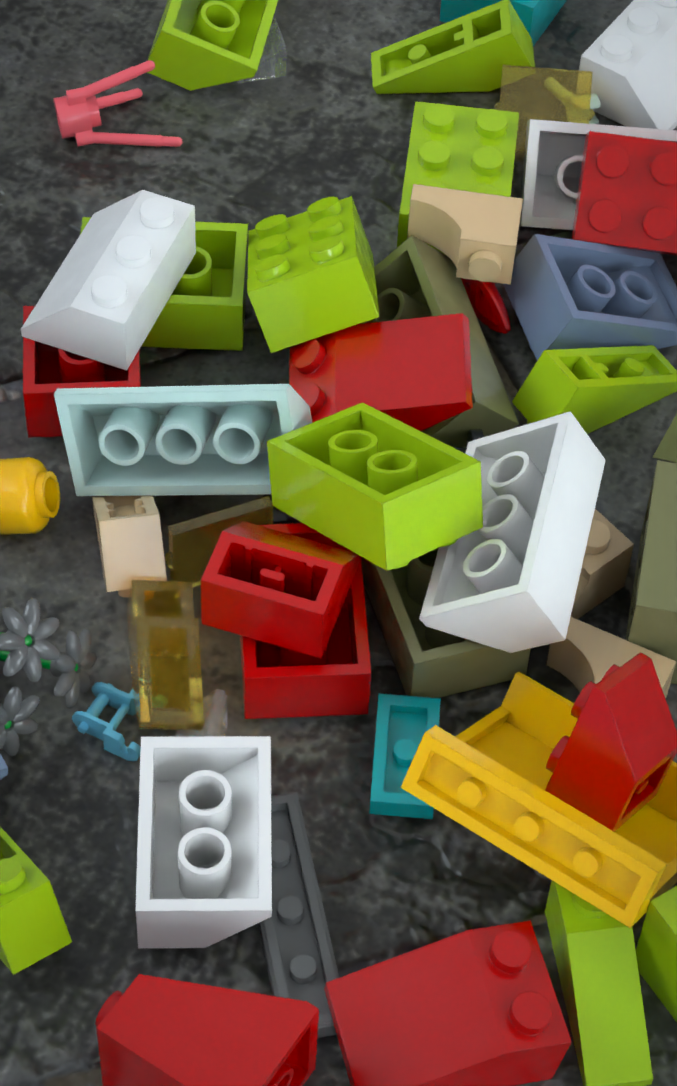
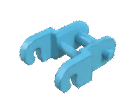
M94 683L91 690L96 698L86 712L76 711L73 714V723L78 727L79 732L87 733L103 740L104 750L125 760L137 761L140 757L141 747L135 742H131L127 747L124 744L125 739L123 735L115 730L126 714L133 716L135 713H138L153 721L161 722L168 714L167 707L161 702H157L155 707H153L149 694L132 688L128 694L115 688L110 683ZM106 705L118 709L109 723L98 718Z

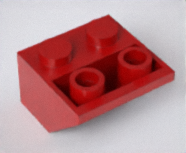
M242 521L222 531L201 578L202 624L322 658L359 565L360 556L352 551Z
M641 652L621 667L613 664L597 684L590 681L585 685L571 710V715L578 719L570 737L565 735L560 739L546 764V769L553 774L545 791L614 832L656 796L677 753V730L654 664L650 657Z

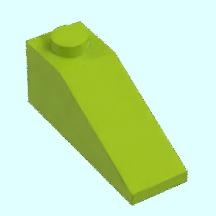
M502 0L371 53L373 89L377 94L490 92L536 74L532 38L510 0Z
M654 345L544 350L512 403L527 419V424L571 411L584 431L589 434L677 392V370Z
M551 881L545 915L583 1086L651 1085L653 1074L633 926L631 928L627 927L556 882Z

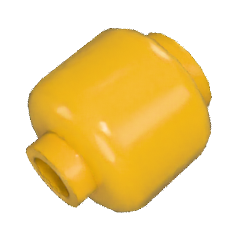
M30 457L0 459V535L40 532L48 525L50 518H54L59 510L60 489L56 475L52 471H47V468L38 459Z

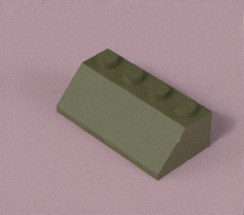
M411 235L374 267L380 317L360 324L463 313L469 319L473 408L421 432L451 447H466L468 431L471 429H482L484 437L513 429L519 423L461 278L456 277L457 268L455 264L445 254Z

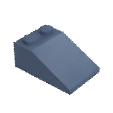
M534 234L514 260L511 285L503 284L537 361L544 350L654 345L657 349L677 345V286L660 253Z

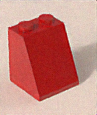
M139 974L124 993L117 990L110 995L101 1007L95 1021L103 1086H303L316 1068L319 1008L308 1001Z

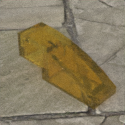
M132 580L127 604L131 679L139 729L203 730L204 709L198 618H194L192 582Z

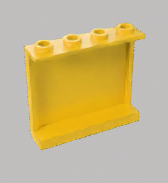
M521 672L515 673L500 707L457 736H453L437 725L424 733L400 788L627 927L631 928L647 912L651 900L667 892L677 883L676 762L672 761L656 796L614 832L545 791L553 774L546 769L549 756L563 736L570 737L578 719L571 715L573 702Z

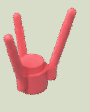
M151 60L122 70L87 86L66 90V96L53 98L62 139L75 137L77 147L90 144L180 147L183 143L180 137L93 132L92 128L102 126L99 109L142 97L143 92L141 89L136 88L96 98L95 95L152 71L155 68V63Z

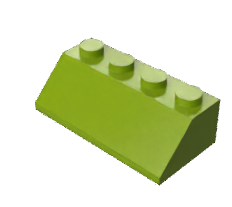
M168 0L147 61L151 60L155 63V68L147 73L190 91L254 77L260 63L278 0Z

